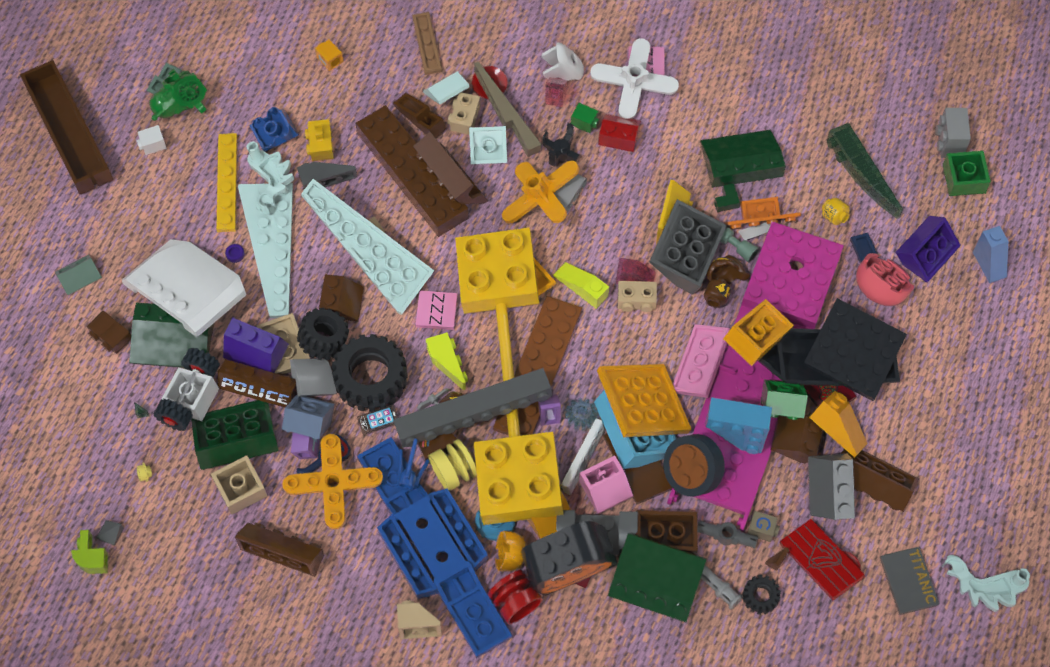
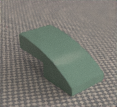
M166 63L159 76H154L147 88V92L155 94L163 86L161 82L169 76L168 73L174 69L178 74L182 70Z

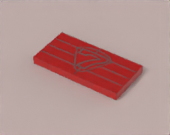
M812 519L780 540V545L783 548L787 547L789 549L788 554L832 601L865 578V574Z

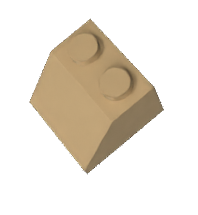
M407 600L403 601L402 604H397L400 639L442 636L440 621L419 603Z

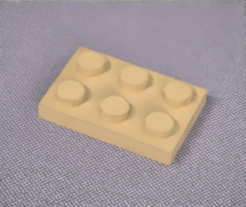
M293 313L257 325V328L275 334L289 344L275 371L276 374L284 375L291 372V359H310L309 354L303 352L304 348L299 347L300 342H297L299 328Z

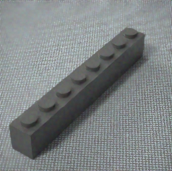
M544 368L404 415L393 419L402 447H412L415 438L418 439L417 443L425 440L430 441L439 435L451 434L459 428H468L474 425V423L488 421L500 414H508L514 409L526 408L532 403L546 401L549 397H552V390Z

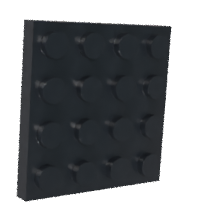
M837 298L803 365L874 401L907 334Z

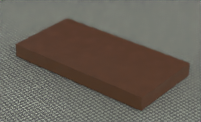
M608 433L604 434L603 438L612 456H616L620 463ZM660 461L641 467L623 469L636 505L672 490Z

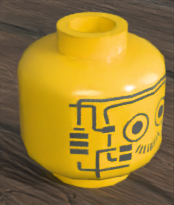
M839 198L828 199L824 202L822 215L833 225L845 223L849 219L850 208Z

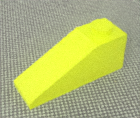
M566 262L553 274L555 278L596 309L609 296V286L595 275Z

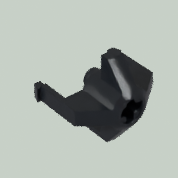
M567 123V132L563 139H557L553 142L548 139V131L543 135V146L549 151L550 165L555 167L559 163L566 161L576 162L580 157V154L570 150V145L574 138L573 124Z

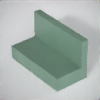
M89 254L55 271L67 295L102 278Z

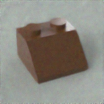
M325 274L319 310L320 308H325V310H328V308L333 309L332 312L337 311L340 313L339 316H343L345 320L358 322L364 286L344 276Z
M779 415L770 450L800 463H808V456H817L822 428L807 415L804 418H798V420L788 419L787 416Z

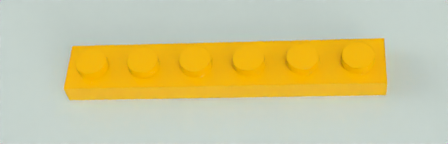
M237 133L218 134L217 232H236Z

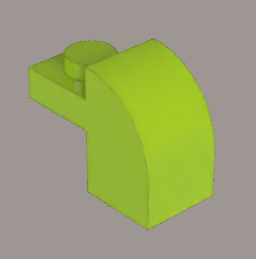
M80 530V537L77 538V548L80 550H71L74 561L86 573H108L107 551L105 548L92 549V534L89 530Z

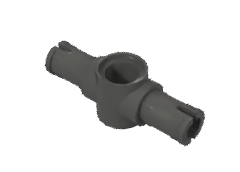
M699 520L697 526L698 533L712 536L713 539L718 540L722 545L741 544L754 549L756 547L758 536L740 532L741 530L736 529L732 523L726 522L714 525ZM728 531L732 536L725 537L722 532Z

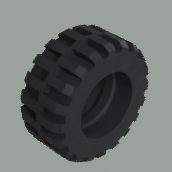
M365 334L359 335V339L355 340V338L349 340L348 345L343 344L340 347L341 352H336L334 356L332 376L336 391L339 393L340 398L344 402L347 400L348 405L352 408L357 405L360 411L369 408V412H374L377 407L383 410L386 408L387 403L393 405L396 402L395 397L400 398L403 394L402 389L406 388L408 374L405 357H403L401 349L397 348L396 343L392 340L388 342L387 337L381 336L377 338L376 334H370V337H365ZM365 361H379L388 368L385 378L376 384L364 385L352 378L354 369Z

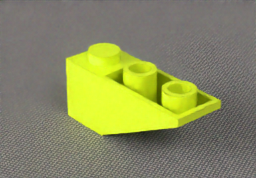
M447 332L425 339L431 362L462 390H466L468 378L466 372H462L460 369L462 362L459 354L455 355L454 349H456L454 339L449 338Z

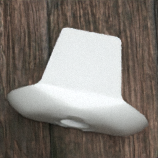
M556 42L555 47L542 53V58L552 66L543 71V76L552 84L572 79H582L584 74L583 63L566 45Z

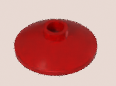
M494 66L483 67L501 92L504 93L508 82L505 73ZM474 73L472 77L474 92L478 96L488 99Z

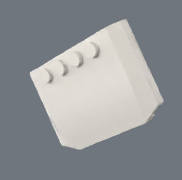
M170 239L122 279L123 284L134 293L139 292L181 322L184 328L196 337L200 336L246 296L238 274L191 242Z

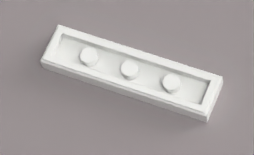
M595 419L561 483L563 492L568 495L572 494L579 481L580 472L584 471L605 431L602 420Z

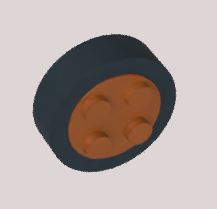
M692 434L679 437L668 446L664 455L663 466L667 481L675 491L684 496L694 497L710 493L719 486L723 479L725 470L723 454L718 445L705 435Z

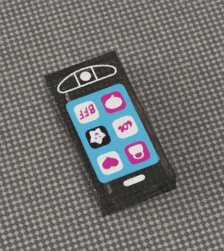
M394 404L357 416L363 436L395 426L393 419L399 418Z

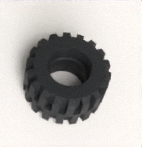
M315 308L312 312L308 311L302 319L297 334V342H300V348H304L303 352L305 354L309 353L312 358L317 357L318 360H322V358L330 360L331 357L334 358L336 352H341L340 347L346 343L349 334L348 323L345 322L343 316H339L340 313L337 311L332 312L333 309L328 308V310H325V308H320L318 310ZM316 331L325 332L329 336H322Z

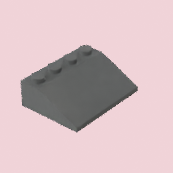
M677 199L649 263L675 286L693 295L702 285L727 225Z

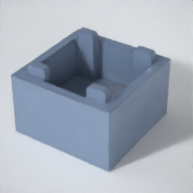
M297 394L285 407L282 430H286L288 433L294 432L313 437L315 440L320 439L331 426L334 404L306 396L298 397Z

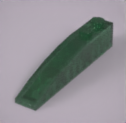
M846 123L829 130L826 140L827 145L830 149L833 148L837 161L842 163L854 181L880 207L896 219L900 218L903 211L902 206L850 124Z

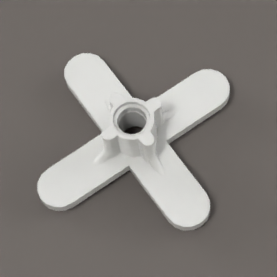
M645 39L634 41L628 67L595 64L590 71V75L595 81L624 86L619 105V116L625 119H633L635 117L641 90L672 95L677 92L679 83L675 78L649 73L646 70L650 44Z

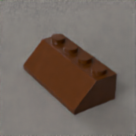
M843 449L841 454H848L853 459L854 490L865 492L872 499L888 504L893 510L904 512L919 478L863 450L854 458Z
M247 523L236 534L235 539L240 550L314 577L324 557L323 549L318 544L304 543L302 539L296 536H291V538L284 536L283 532L273 529V531L265 529L266 527L260 523Z

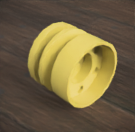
M459 439L453 441L454 447L451 444L446 445L448 455L441 449L428 455L436 476L444 489L449 491L460 486L459 475L466 482L469 481V475L472 478L477 476L475 461L470 451Z

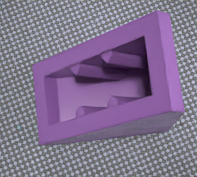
M557 394L552 395L546 401H538L541 426L561 423V405Z

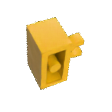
M330 120L308 121V129H305L306 140L309 139V144H306L307 155H311L312 161L334 159Z

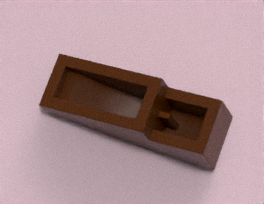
M404 93L393 103L402 115L426 135L431 132L436 138L446 129L443 118L431 112L428 105L408 93Z

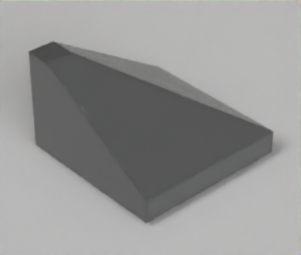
M106 520L96 538L115 546L124 527L120 523Z

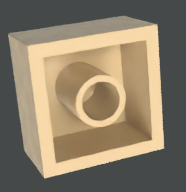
M248 456L211 473L231 515L268 497Z

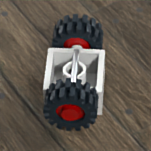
M198 348L188 349L181 362L184 369L178 367L153 413L156 420L166 424L169 428L172 427L174 430L185 431L192 418L202 421L219 390L213 377L220 363L214 356H210V353H205L204 350L200 351Z

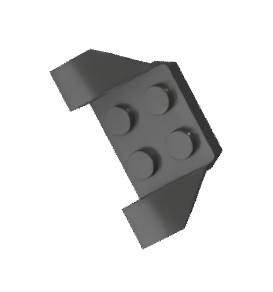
M563 510L564 515H558L556 518L557 531L584 521H593L604 526L615 557H618L621 553L627 534L635 535L637 533L638 512L619 511V516L577 515L575 510Z

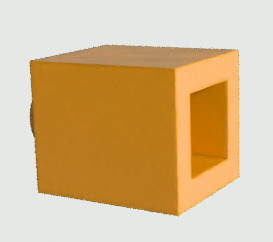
M330 39L320 43L315 48L317 59L328 71L343 63L342 52Z

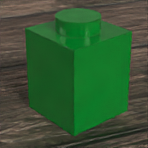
M578 103L571 115V124L588 133H591L593 128L596 129L600 122L598 110Z

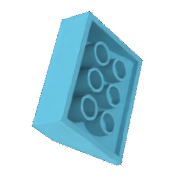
M603 390L594 403L622 468L641 467L664 459L668 446L676 439L675 435L623 437L605 390Z

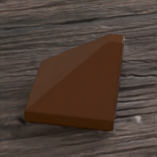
M787 547L769 558L765 564L775 571L778 570L786 558L789 549Z

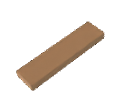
M430 13L413 14L412 19L424 74L442 72Z

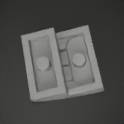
M322 358V360H290L292 378L296 379L298 397L336 394V387L328 360H325V358Z

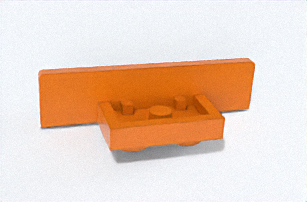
M778 197L740 201L742 220L724 222V224L730 225V228L734 229L741 228V224L748 223L749 226L760 225L759 221H767V224L772 222L778 223V219L785 218V222L796 221V217L801 216V212L780 215Z

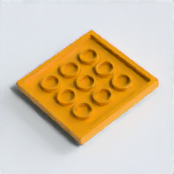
M664 364L600 366L597 369L623 437L688 434L692 430Z

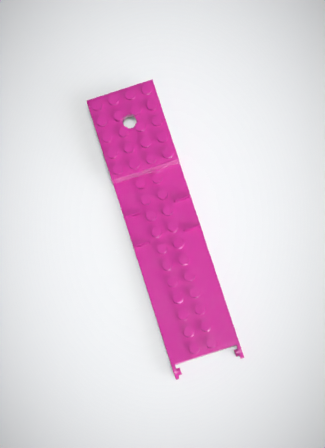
M772 222L744 294L735 323L767 299L794 325L793 328L815 329L844 245ZM790 262H800L803 268L793 270ZM727 343L709 396L705 400L693 434L709 437L718 445L724 458V476L715 490L694 497L744 515V518L739 517L737 523L740 526V530L743 531L772 451L770 449L777 417H771L769 432L762 453L749 454L705 427L711 397L761 405L764 379L782 380L758 361L751 366ZM673 488L667 502L669 505L672 502L676 503L679 496L675 494L676 491Z

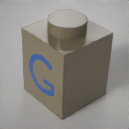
M754 511L748 534L771 542L772 537H777L780 526L776 525L778 518Z

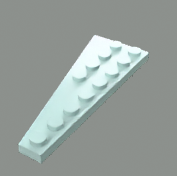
M312 179L301 193V196L397 313L402 315L434 270L316 180Z
M293 183L286 185L287 192L275 196L274 207L271 204H267L270 214H264L256 208L258 196L267 189L269 184H238L270 318H279L288 315L290 308Z

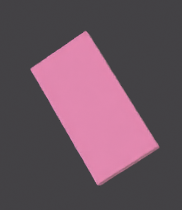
M694 325L673 382L677 394L708 398L727 345L723 338L729 332V328Z

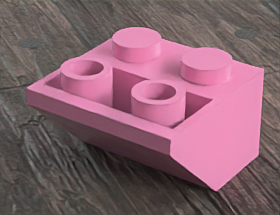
M616 456L580 472L579 482L597 514L633 497L625 472Z

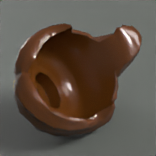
M732 255L712 261L706 273L709 281L723 279L727 284L735 279L745 281L751 276L750 273L745 272L743 264Z

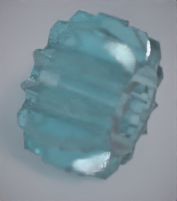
M580 397L578 402L572 400L571 406L568 405L566 407L567 413H565V418L569 419L568 425H574L575 430L579 426L583 432L585 431V426L591 429L592 423H594L595 419H598L596 417L598 410L595 409V403L589 404V399L582 402Z

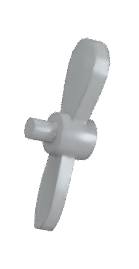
M448 388L442 390L437 395L431 394L428 400L418 405L417 409L422 410L431 404H439L438 399L449 392Z

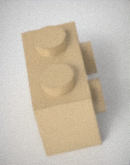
M461 92L458 94V98L453 101V114L450 113L448 117L451 131L470 135L469 128H474L481 106L480 96Z
M618 282V309H622L625 312L632 310L650 312L656 310L657 282Z

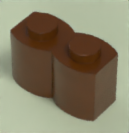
M102 311L86 326L89 330L88 335L94 341L99 339L102 342V347L108 352L112 350L117 354L131 340L130 332L105 311Z

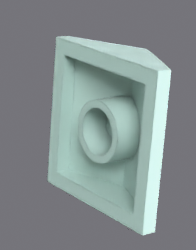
M457 71L425 89L423 93L438 104H442L470 86Z
M506 126L469 128L471 164L507 163Z

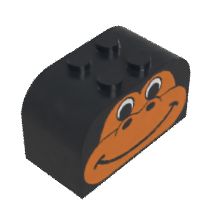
M584 521L570 525L526 545L521 550L532 589L545 596L618 565L606 528L593 521Z

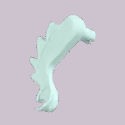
M253 141L247 144V150L249 151L248 164L269 183L267 189L258 196L256 208L264 214H270L267 204H271L274 207L275 196L287 192L286 185L294 180L293 174H288L291 162L286 160L282 163L280 152L277 151L269 155L260 150L258 143Z
M955 555L947 556V560L942 565V567L946 564L952 566V570H948L947 574L959 579L960 593L962 595L966 592L969 593L973 607L978 605L979 599L987 608L994 612H997L999 609L998 602L1006 607H1013L1016 604V595L1024 592L1029 586L1030 573L1024 568L985 579H978L969 572L965 562Z

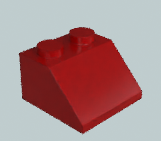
M606 114L600 128L598 145L634 152L641 121Z

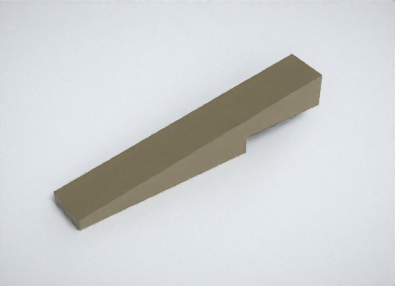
M479 61L475 62L474 73L502 126H506V130L513 129L527 157L541 152L542 144Z

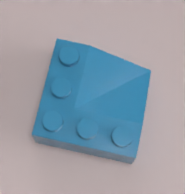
M711 397L705 427L740 450L746 451L749 454L762 453L769 432L772 407Z

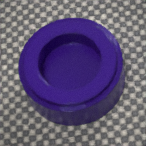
M232 244L226 248L225 255L228 261L238 263L244 258L245 252L241 245Z

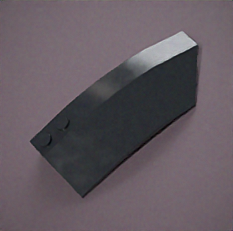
M792 328L758 360L759 363L787 384L842 386L803 365L821 329ZM897 356L883 384L900 382Z

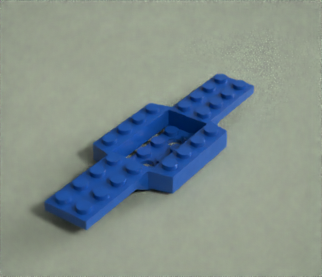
M392 437L357 455V459L363 468L375 467L382 472L383 481L375 489L391 515L377 527V530L416 598L422 599L438 594L476 658L511 639L512 634L475 573L488 560V553L449 490L443 489L428 494L420 483L418 486H414L412 490L398 486L399 448ZM403 457V472H404V470L407 469L408 463L406 462L405 458ZM423 518L428 521L426 528L420 529L417 527L416 523L419 519ZM398 521H401L402 525L404 526L405 530L407 531L408 535L410 536L411 540L416 546L418 552L420 553L421 557L423 558L424 562L426 563L427 567L434 577V583L430 578L429 574L427 573L426 569L424 568L423 564L421 563L413 547L411 546L410 542L408 541L407 537L405 536L404 532L402 531L401 527L399 526ZM439 552H446L448 554V559L445 562H439L436 559Z

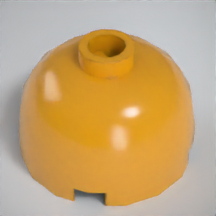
M501 531L499 533L495 549H498L499 559L495 558V567L498 571H515L524 564L521 550L526 546V542L521 535L511 531Z

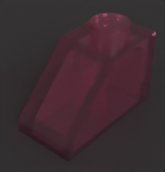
M549 77L545 86V104L563 107L567 92V80Z
M619 258L616 284L619 281L654 282L656 272L638 260Z

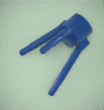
M417 438L413 441L407 469L404 472L403 450H399L397 482H399L398 486L404 489L412 490L414 486H418L419 480L430 462L427 459L418 475L415 476V472L411 468L416 451Z

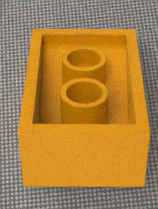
M765 299L735 323L723 339L752 366L783 338L794 325Z
M834 391L809 417L854 458L868 444L850 403L841 393Z

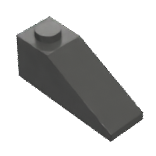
M312 162L304 163L297 167L303 189L308 186L312 179L324 187H329L358 178L356 167L351 165Z

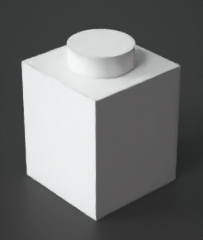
M159 125L138 131L140 139H137L139 149L144 150L145 155L167 149Z

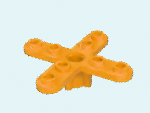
M568 161L549 176H546L544 172L538 174L529 162L520 163L515 169V174L523 184L521 190L524 192V195L503 210L502 219L506 223H514L539 205L553 223L562 222L567 216V211L554 195V192L579 173V165L575 161Z
M328 434L321 440L322 472L288 475L283 480L282 485L284 491L289 495L323 492L325 523L331 529H339L345 523L344 490L378 487L383 481V475L380 469L375 467L342 470L340 438L335 434ZM333 482H338V485L335 487L329 486Z

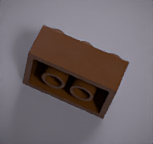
M636 510L638 512V524L635 535L697 555V512Z

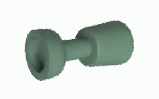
M729 227L726 228L720 242L722 244L731 243L737 248L736 252L750 263L757 255L759 247L746 240L739 241L733 236V230Z

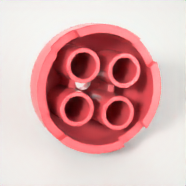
M875 253L867 254L856 272V281L860 290L869 300L883 306H895L902 303L914 289V285L908 281L910 276L892 260H882Z

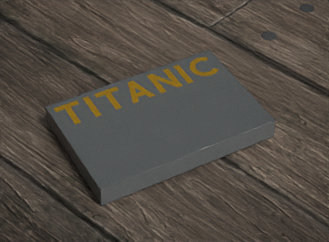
M920 547L880 556V561L899 615L939 605Z

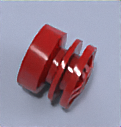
M517 570L505 576L488 592V597L494 600L495 607L503 606L500 614L507 624L520 621L532 613L543 601L538 591L533 590L532 587L528 588L530 580L525 578L526 574L523 570Z

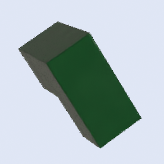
M734 183L723 185V196L715 197L714 199L716 211L722 212L739 208L740 200Z

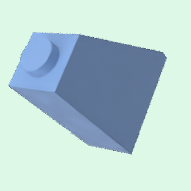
M1000 226L983 231L973 250V254L989 283L1007 277L1009 241Z

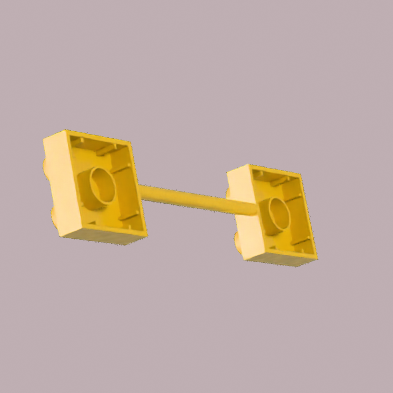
M530 227L455 238L463 312L467 314L496 310L503 381L514 378L507 308L539 304ZM518 408L506 414L508 438L474 442L480 516L483 525L528 520L531 517L543 518L564 515L554 433L546 432L520 436Z

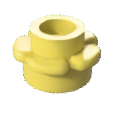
M145 463L137 466L139 481L146 480L147 482L149 477H152L151 468L149 465L146 466Z

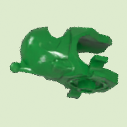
M173 69L168 73L169 76L161 82L163 86L149 101L150 109L155 114L152 115L153 121H156L158 117L162 119L170 118L175 114L192 109L194 106L202 114L207 110L201 102L205 97L207 89L194 73L183 70L178 74Z

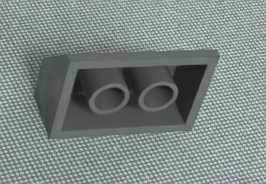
M848 454L808 456L810 516L834 520L855 518L853 459Z

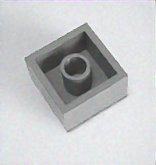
M945 108L943 115H940L939 125H936L935 134L939 136L937 151H940L941 158H945L947 153L966 152L971 140L967 108Z

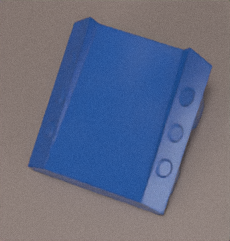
M276 107L270 108L267 111L266 117H257L249 125L264 152L299 136L288 113L284 109L279 110Z

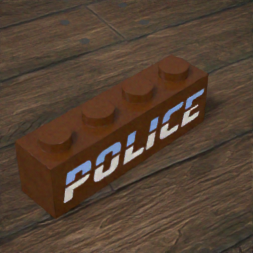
M227 359L224 360L218 370L217 385L219 389L284 408L297 395L296 379Z

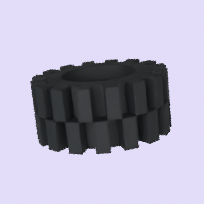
M759 575L757 578L753 576L744 587L742 593L743 602L746 603L747 609L750 608L753 613L756 611L759 615L761 613L768 614L769 611L772 612L777 607L780 601V586L775 584L774 579L770 580L767 575L765 578L762 575ZM757 588L766 589L769 593V599L765 602L756 600L754 591Z

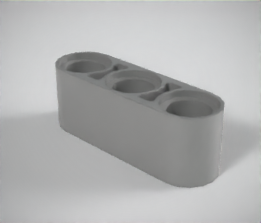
M579 174L554 193L567 213L573 205L572 202H575L580 195L581 188H584L587 182V178Z

